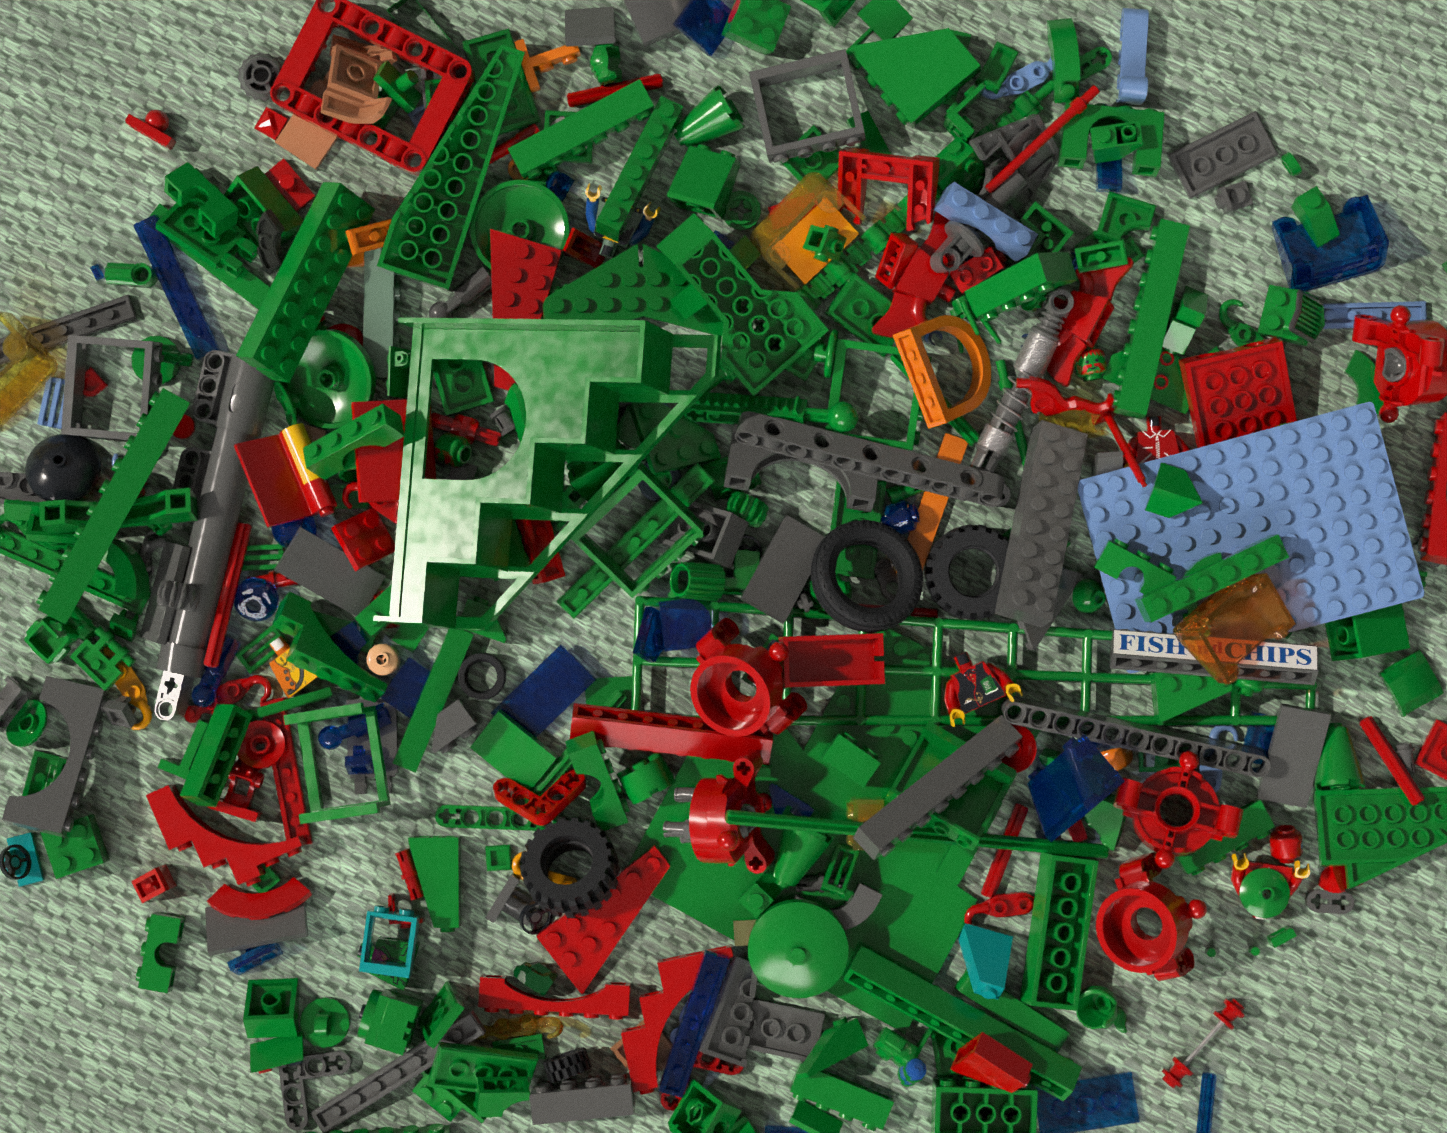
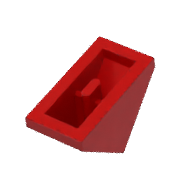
M576 228L571 229L563 248L565 256L594 268L602 265L605 259L604 256L599 255L602 247L601 242Z
M166 864L156 867L131 881L142 903L177 886Z

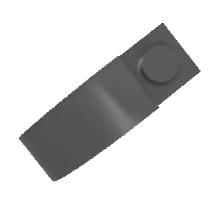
M858 882L853 894L846 903L839 907L828 909L839 918L845 930L862 923L871 915L878 905L882 893ZM797 894L794 899H805Z

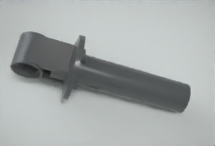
M1015 171L994 192L989 193L984 201L1003 212L1027 185L1026 180ZM948 221L944 227L948 238L932 254L930 266L936 273H945L956 270L968 255L981 257L984 253V247L979 239L984 233L970 225ZM943 256H946L948 260L947 267L943 263Z

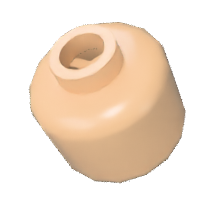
M377 644L367 654L369 669L379 676L394 673L401 663L398 650L390 644Z

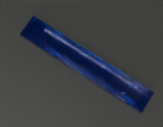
M153 215L133 226L196 360L204 358L208 352L212 350L219 351L220 348L168 237L156 229V222L159 220L158 216Z
M705 950L658 1086L659 1092L683 1098L730 961L728 956Z

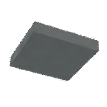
M614 6L565 10L566 46L615 43Z

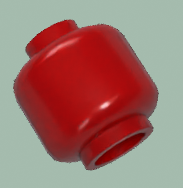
M1279 825L1270 833V853L1274 858L1279 859L1281 863H1293L1296 858L1303 854L1302 833L1295 829V826Z

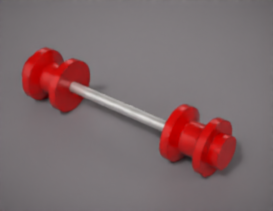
M1234 998L1231 1001L1224 1000L1226 1007L1221 1012H1213L1220 1021L1186 1060L1181 1063L1174 1056L1172 1068L1161 1071L1165 1074L1162 1079L1173 1089L1176 1085L1181 1089L1183 1086L1182 1078L1185 1075L1192 1076L1194 1074L1186 1066L1224 1024L1233 1030L1234 1025L1232 1022L1237 1017L1244 1018L1245 1015L1242 1011L1245 1008Z

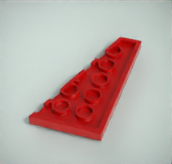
M490 229L493 319H542L543 302L550 294L562 250ZM494 364V386L509 391V388L516 383L515 380L503 368Z
M656 845L620 871V875L616 877L618 880L616 889H610L612 896L608 901L603 900L600 902L601 908L597 911L592 908L588 910L589 915L583 917L581 913H577L575 918H567L564 913L536 935L537 939L581 994L587 989L670 868V863Z

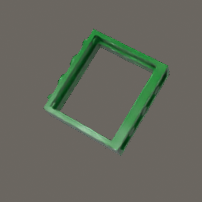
M838 339L828 409L835 403L840 402L848 348L900 355L898 348L895 346ZM915 392L913 393L907 441L850 433L840 434L913 451L914 445L919 446L921 431L916 430L917 421L923 420V413ZM826 423L825 430L836 432L829 426V423Z
M641 462L571 539L633 598L638 593L646 592L651 586L650 582L655 577L661 578L669 569L667 566L673 560L678 562L686 554L685 549L690 544L695 546L704 536L705 524ZM644 480L691 528L639 577L633 580L586 533L637 484Z

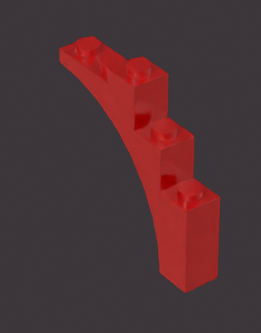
M175 784L167 785L146 795L169 850L178 849L181 852L192 847L193 842L203 868L212 866L213 869L227 864V859L238 885L246 883L247 887L260 882V876L267 873L262 864H265L266 867L280 862L278 857L287 854L288 857L294 856L302 852V846L308 844L304 835L273 843L246 842L229 837L213 829L200 819L184 801L183 797L180 796V792Z

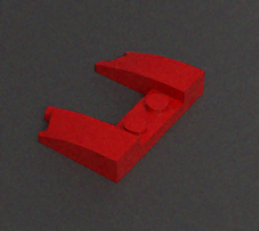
M853 147L841 149L838 162L837 210L841 213L843 208H846L855 214L853 222L860 225L863 220L867 179L908 184L906 231L914 230L916 228L915 223L926 219L927 224H930L933 220V209L936 201L940 158L921 155L907 157L869 152V149Z

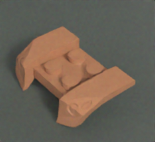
M333 34L329 53L332 56L327 89L323 93L320 113L348 123L373 124L384 115L392 101V98L389 97L378 98L379 85L373 78L381 64L387 60L391 64L397 61L396 54L385 47L382 49L378 46L362 44Z

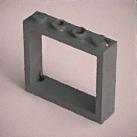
M846 49L749 72L769 163L779 161L785 163L789 158L797 156L799 158H807L812 156L814 152H832L839 146L847 145L852 147L855 146V143L866 140ZM842 68L855 127L773 146L761 87Z
M68 335L61 434L128 440L130 435L136 436L137 433L81 428L87 345L145 349L141 417L143 413L148 415L152 408L148 403L154 392H159V387L162 385L163 377L160 371L161 362L164 359V355H162L163 343Z

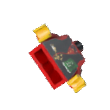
M968 652L954 657L959 671L950 675V680L946 683L944 696L952 727H955L954 720L956 718H960L964 725L966 713L997 700L1006 694L1011 702H1014L1013 692H1019L1023 696L1020 686L1014 684L1007 673L993 663L980 661L973 664Z

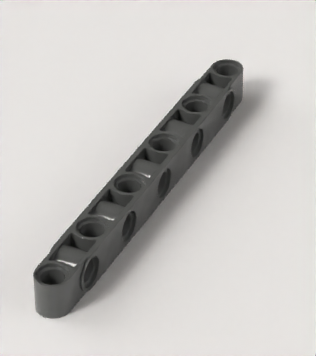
M750 411L743 412L740 415L735 438L742 444L962 501H969L989 507H996L1001 504L1005 479L998 474Z

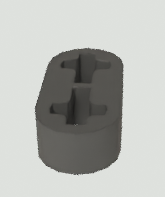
M1315 889L1308 892L1305 898L1306 906L1311 911L1317 913L1346 914L1354 908L1355 904L1354 898L1348 892L1331 893L1327 890ZM1316 894H1319V898L1327 899V903H1320L1318 908H1316L1315 904L1311 903V899L1316 898ZM1344 895V899L1348 900V905H1344L1343 909H1341L1340 905L1332 904V900H1340L1341 896Z

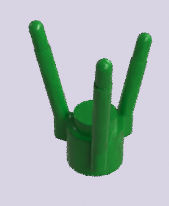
M966 295L952 301L953 309L950 310L951 315L960 316L963 320L968 318L975 334L979 335L980 331L972 316ZM980 319L990 335L1000 344L1001 339L989 322ZM957 339L959 352L963 353V344Z

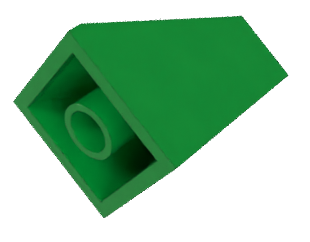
M698 144V147L689 146L668 190L667 197L678 208L723 220L741 164L735 158V154L723 150L721 153L712 152V148Z
M1402 603L1325 623L1332 661L1365 658L1410 648Z

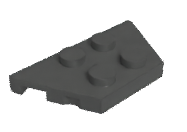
M1062 568L1053 620L1041 628L1017 621L1019 628L1025 631L1028 640L1025 645L1028 650H1035L1072 594L1075 586L1083 577L1080 573Z

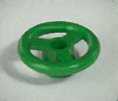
M836 329L831 331L828 343L816 342L814 361L825 362V378L831 377L834 368L839 335Z

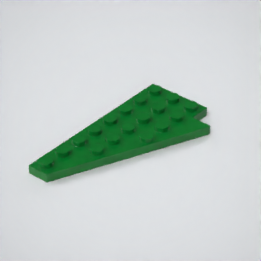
M1420 787L1419 789L1425 799L1414 806L1411 805L1401 788L1314 791L1320 867L1345 866L1347 889H1352L1446 844L1447 787Z

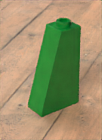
M410 836L408 838L409 847L433 927L440 928V932H455V928L461 926V836Z

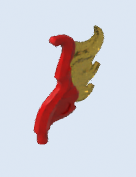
M1029 376V378H1016V388H1028L1032 392L1030 406L1033 413L1037 414L1039 412V422L1044 420L1066 428H1074L1079 432L1088 434L1087 438H1097L1105 434L1104 430H1097L1095 428V423L1101 414L1111 409L1114 401L1112 393L1107 395L1104 402L1096 403L1078 396L1066 398L1054 384L1042 378Z

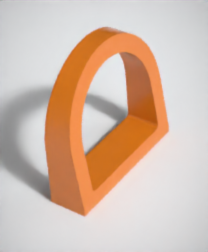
M943 315L893 335L928 429L948 423L971 412L984 401L991 382L990 358L980 335L975 334L971 325L965 320L952 315ZM935 330L948 332L959 339L965 346L972 364V381L967 394L962 400L950 407L946 405L921 339L923 335Z

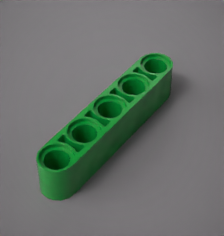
M967 968L954 987L1011 1026L1028 1035L1034 1041L1050 1047L1056 1053L1060 1051L1071 1034L1046 1016L1036 1012L1035 1009L1026 1003L1016 999L1006 990H1003L998 1000L987 999L982 995L975 994Z

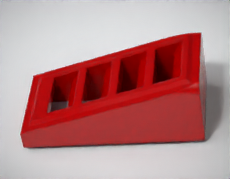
M891 233L875 278L889 289H893L913 257L918 243L904 233Z

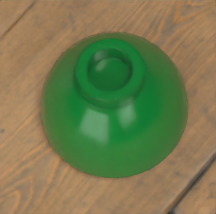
M1087 578L1077 583L1073 590L1072 600L1074 606L1080 612L1092 613L1102 607L1106 596L1104 588L1099 582Z

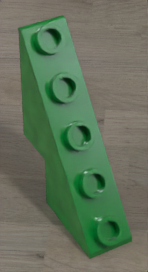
M1045 748L1039 756L1041 764L1045 768H1049L1054 775L1057 785L1065 789L1073 806L1081 810L1086 823L1100 835L1102 844L1114 851L1119 844L1127 816L1122 815V809L1113 806L1115 795L1103 791L1109 768Z

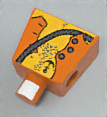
M282 636L269 644L278 655L277 658L269 663L288 699L317 678L315 674L305 669L297 668L294 664L286 661L290 647Z

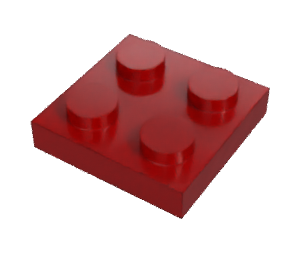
M373 508L340 522L331 528L355 572L395 552V543L377 511Z

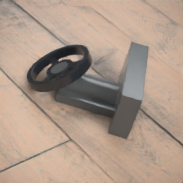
M511 874L485 918L494 923L501 911L517 919L520 927L526 933L536 935L550 925L552 912L551 910L548 912V919L545 925L537 929V924L542 920V915L546 911L541 908L538 909V903H535L534 900L515 889L521 879L515 874ZM530 923L532 930H527L524 924L528 926Z

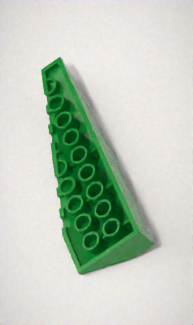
M503 44L500 45L394 214L377 267L445 291L449 290L525 52Z

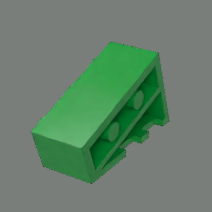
M1160 672L1149 673L1155 723H1162L1233 691L1231 678Z

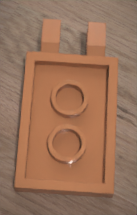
M330 70L323 81L319 79L318 82H314L308 91L309 93L323 99V93L328 85ZM292 115L275 143L317 170L339 137ZM324 115V123H329L333 117Z

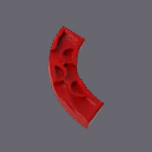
M293 877L284 885L264 893H243L224 884L207 900V903L216 911L233 918L261 920L281 912H289L312 896V893Z

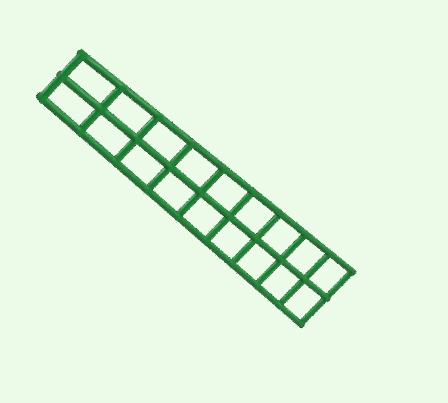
M637 596L635 598L631 710L641 711L643 666L697 668L700 665L696 658L643 656L645 606L709 611V630L719 622V612L767 614L746 603ZM793 607L784 623L783 637L793 636L794 617L834 619L823 610L810 608V612H805L804 609ZM908 616L898 625L933 627L932 666L884 665L885 675L932 676L930 715H865L866 685H856L855 715H801L791 725H927L928 721L935 725H951L950 715H940L942 677H950V675L958 672L959 669L958 667H942L943 628L1008 633L1007 669L1002 670L1007 673L1014 684H1016V679L1081 682L1080 710L1090 712L1091 682L1151 684L1150 674L1092 672L1093 639L1111 641L1113 631L1050 626L1044 636L1083 638L1082 672L1017 670L1018 634H1025V631L1020 629L1016 623ZM858 631V634H868V632ZM1265 681L1264 689L1306 690L1305 708L1315 710L1316 681L1315 685ZM1232 685L1230 715H1177L1162 723H1155L1154 715L1104 716L1145 725H1275L1278 715H1240L1241 694H1238V689ZM791 687L783 688L782 700L791 693ZM1016 705L1011 706L1007 713L1014 715ZM681 715L701 718L699 715ZM965 715L964 725H989L1001 715ZM1032 715V719L1039 720L1044 715ZM1059 717L1056 724H1066L1069 717ZM960 718L954 720L955 725H963V721ZM1087 721L1082 725H1093V722Z

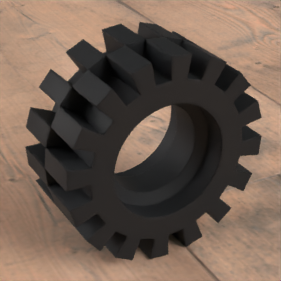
M585 1047L564 1052L543 1062L549 1082L567 1079L592 1067Z

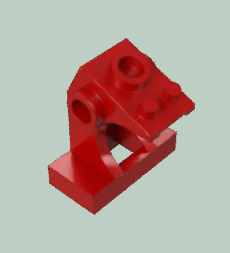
M238 759L232 766L228 779L231 780L224 800L219 799L217 807L208 806V808L252 822H258L262 811L250 807L256 788H261L265 774L261 773L262 769L251 768ZM238 779L250 782L247 796L234 793Z

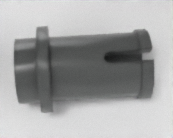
M1411 742L1396 744L1397 749L1394 751L1398 754L1399 759L1409 774L1416 773L1413 757L1415 747H1412Z

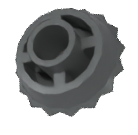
M259 52L256 55H250L238 69L240 88L245 91L247 96H252L254 100L261 99L266 101L271 98V87L283 65L279 63L278 58L272 57L269 53L262 54Z

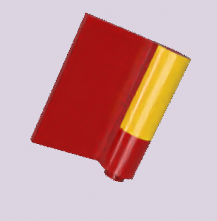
M303 423L289 426L277 435L234 445L267 528L319 514L321 517H325L334 513V508L337 507L327 479L324 480L306 469L303 448L311 444V440Z

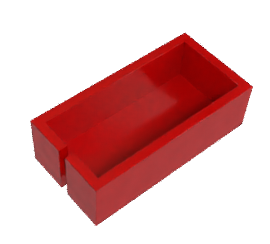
M883 633L778 637L779 642L786 644L789 649L788 657L784 661L779 662L783 670L780 676L783 688L885 684L884 661H874V656H884Z

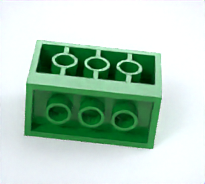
M953 1076L933 1079L931 1133H1036L1038 1090L1030 1082L1026 1087H1021L1015 1092L1010 1093L967 1076H963V1080H953ZM957 1106L963 1107L960 1112H955L954 1110ZM982 1107L988 1108L985 1113H980L979 1111ZM1010 1107L1013 1108L1010 1114H1005V1110Z

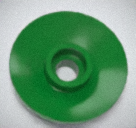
M274 382L275 395L284 409L287 423L289 426L297 424L296 409L301 407L295 393L290 395L280 382Z
M30 699L23 705L6 727V735L11 744L17 747H27L39 739L46 727L48 717L43 703Z
M1258 868L1249 872L1242 880L1239 897L1243 907L1250 914L1259 918H1271L1277 916L1286 908L1290 898V888L1284 876L1276 870ZM1269 889L1271 892L1269 898L1262 896L1263 891Z

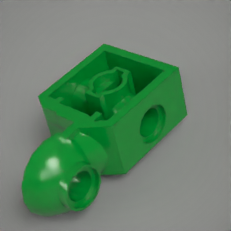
M693 1079L669 1119L668 1125L672 1133H729L742 1110L713 1087Z

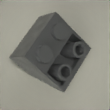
M458 699L437 714L432 751L434 753L440 751L442 754L447 753L458 745L454 739L459 737L465 739L478 731L476 726L480 722L464 699Z

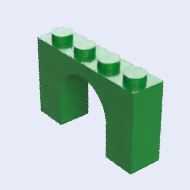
M1065 102L1062 114L1070 107L1071 102ZM1104 103L1087 104V108L1080 115L1076 114L1061 128L1058 167L1083 169L1087 157L1088 135L1091 133L1090 128L1140 120L1143 145L1133 151L1132 175L1157 177L1161 168L1164 112H1158L1151 108L1144 110L1133 109L1130 106L1111 107Z

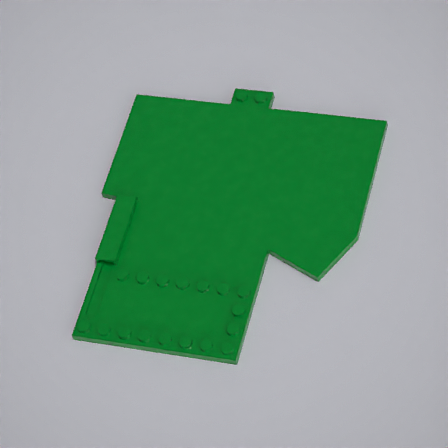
M892 629L868 632V634L883 633L884 656H874V661H884V665L932 666L933 651ZM942 657V667H958L957 664ZM885 675V684L866 685L865 715H930L932 676ZM942 677L940 715H949L944 696L946 683L950 680V677ZM856 685L837 686L822 715H855ZM1006 695L965 715H1004L1001 704ZM1017 705L1015 709V714H1017L1020 710V707ZM1036 711L1033 715H1044V712ZM816 725L804 749L800 747L787 729L779 735L773 733L769 761L771 764V777L755 778L756 791L758 793H767L773 801L772 807L765 813L866 822L889 804L884 799L926 725ZM988 725L937 726L968 742ZM1026 727L1031 731L1036 740L1041 730ZM844 732L848 733L858 741L857 747L863 750L866 746L879 755L876 760L881 764L864 788L821 758V755L837 733L843 735ZM687 756L675 777L676 782L670 786L629 864L656 845L670 863V868L651 895L734 940L733 920L758 919L738 901V898L764 872L756 874L749 871L745 864L744 854L734 866H728L726 863H702L697 859L691 843H681L680 837H664L663 833L667 832L663 831L665 821L685 822V820L689 819L691 802H676L674 800V790L676 787H696L701 779L716 778L717 775L734 778V762ZM1015 773L983 833H987L1017 773ZM925 825V826H923L922 828H931V827H929L928 825ZM761 827L762 836L775 853L773 862L766 870L773 863L776 864L784 829ZM820 833L830 835L833 840L805 876H818V873L826 874L837 843L861 851L845 897H839L840 895L836 893L835 895L831 894L828 890H825L824 893H819V890L797 892L796 887L790 886L789 889L784 888L766 909L779 902L794 899L796 894L827 908L839 907L849 900L858 882L881 892L882 897L871 915L857 926L845 930L849 943L847 965L840 979L826 991L906 1034L913 1018L842 979L853 955L860 946L872 949L881 957L894 961L901 968L915 973L921 979L933 984L965 924L964 917L966 911L977 902L975 897L957 885L962 880L979 847H975L971 851L959 845L908 840L902 843L899 840L894 844L895 848L886 857L880 855L877 859L873 860L854 840L853 835ZM840 850L831 875L837 874L845 853L844 851ZM849 854L842 874L847 876L854 855Z

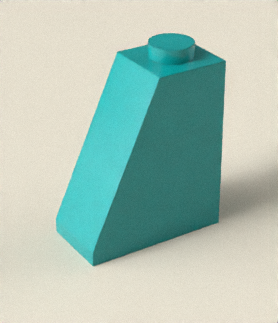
M965 923L959 934L958 941L973 992L987 999L998 1000L1005 988L1013 936Z

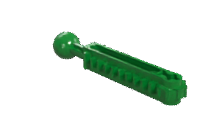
M705 392L684 414L686 418L693 422L738 424L741 413L750 411L805 425L806 421L829 423V426L834 431L840 433L849 432L854 429L859 419L857 409L851 403L845 401L835 403L830 409L808 408L807 399H800L799 396H796V398L711 392Z

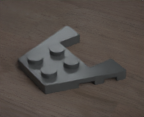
M1032 114L971 139L969 143L980 160L985 161L1001 147L1009 162H1011L1047 128L1038 114ZM1050 138L1016 170L1027 183L1008 206L1016 218L1021 219L1026 213L1024 209L1029 201L1034 200L1037 195V188L1042 180L1047 179L1058 161L1059 148L1053 138Z

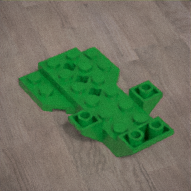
M693 213L656 245L666 259L689 283L670 302L685 319H688L706 304L723 323L720 358L752 396L756 395L829 331L797 292L762 290L746 269L761 253L746 235L727 249L715 233ZM739 299L740 301L746 300L747 302L745 305L747 310L744 313L742 310L739 312L736 310L738 306L736 302ZM754 319L758 321L760 319L763 320L761 324L763 329L761 331L758 329L753 330ZM770 338L774 340L776 338L779 339L777 343L779 348L777 350L774 348L769 349Z

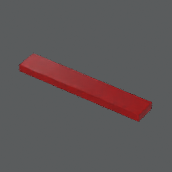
M282 697L260 702V706H266L286 699ZM288 710L265 716L263 720L278 726L285 738L284 753L280 760L272 765L286 840L304 835L307 843L313 844L310 824H300L299 814L307 813L291 725H285L283 715H288Z

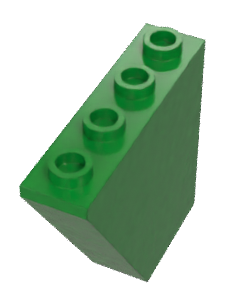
M949 28L854 45L848 49L851 56L848 59L856 70L861 68L865 72L866 76L864 79L873 89L877 87L882 92L880 98L888 107L893 105L898 111L895 115L904 126L908 123L912 129L981 72V65Z

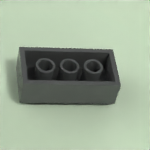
M626 1073L612 1074L611 1079L603 1080L602 1076L599 1075L590 1076L584 1082H577V1078L563 1079L562 1084L552 1085V1082L541 1081L537 1082V1086L533 1087L530 1093L533 1125L634 1115L635 1110L632 1083Z

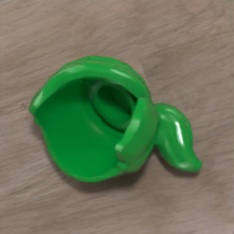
M1090 986L1080 991L1078 1011L1076 1013L1079 1021L1085 1027L1090 1029H1108L1114 1023L1115 1028L1121 1033L1128 1031L1125 1026L1126 1013L1121 1007L1117 1006V998L1111 990L1102 986Z

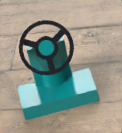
M33 832L7 838L8 846L0 854V869L2 873L11 880H17L19 887L45 880Z

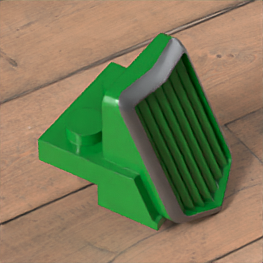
M1269 284L1257 333L1307 346L1308 342H1314L1325 326L1324 306L1319 301V298L1299 289H1289Z

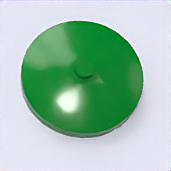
M511 180L493 187L479 200L472 215L470 234L476 254L491 270L490 229L562 250V258L564 255L563 248L570 234V223L562 202L551 190L533 181Z
M319 329L315 330L290 382H282L290 395L294 393L297 395L301 407L297 408L296 411L300 417L315 426L334 429L352 421V402L373 400L376 378L368 353L356 339L339 330Z
M790 899L779 902L766 909L758 917L751 929L748 941V958L751 968L764 986L781 996L809 998L819 995L831 988L840 979L847 965L849 943L845 928L831 910L817 902L805 899Z

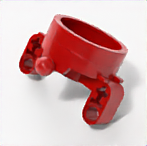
M723 618L696 643L697 651L700 653L696 660L700 665L695 670L691 679L690 693L693 705L701 719L719 733L740 737L750 735L760 729L763 733L770 730L772 733L779 735L807 710L806 700L797 692L790 693L782 700L783 685L780 676L783 670L779 662L784 661L788 657L789 649L783 642L773 643L769 651L762 646L753 648L743 644H731L730 642L739 635V628L733 620ZM740 670L746 672L753 678L757 688L755 696L744 695L735 688L731 677L733 671Z
M1186 751L1180 755L1179 764L1181 767H1170L1149 776L1143 783L1120 778L1113 806L1122 809V815L1132 819L1137 836L1144 845L1156 852L1155 863L1162 869L1170 868L1175 862V857L1186 856L1198 851L1209 839L1222 842L1223 836L1228 838H1236L1238 836L1244 810L1230 805L1219 804L1217 795L1211 785L1200 773L1194 771L1199 765V758L1192 751ZM1181 795L1191 803L1193 816L1186 825L1175 827L1167 824L1162 819L1160 804L1167 796Z
M1152 852L1130 858L1120 865V878L1115 879L1118 890L1108 896L1101 904L1096 918V932L1103 951L1115 964L1131 972L1147 973V976L1154 974L1156 980L1160 982L1182 977L1194 968L1195 960L1193 953L1188 947H1184L1189 931L1193 926L1192 918H1203L1207 912V905L1200 899H1193L1187 904L1182 896H1176L1167 887L1154 882L1153 878L1162 872V868L1158 867L1155 863L1156 853ZM1147 907L1153 909L1162 920V931L1159 936L1153 937L1141 930L1137 923V911L1139 908Z

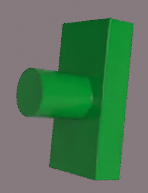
M388 60L381 64L373 80L409 114L415 109L422 97L413 87L419 81L417 74L413 70H408L402 75Z

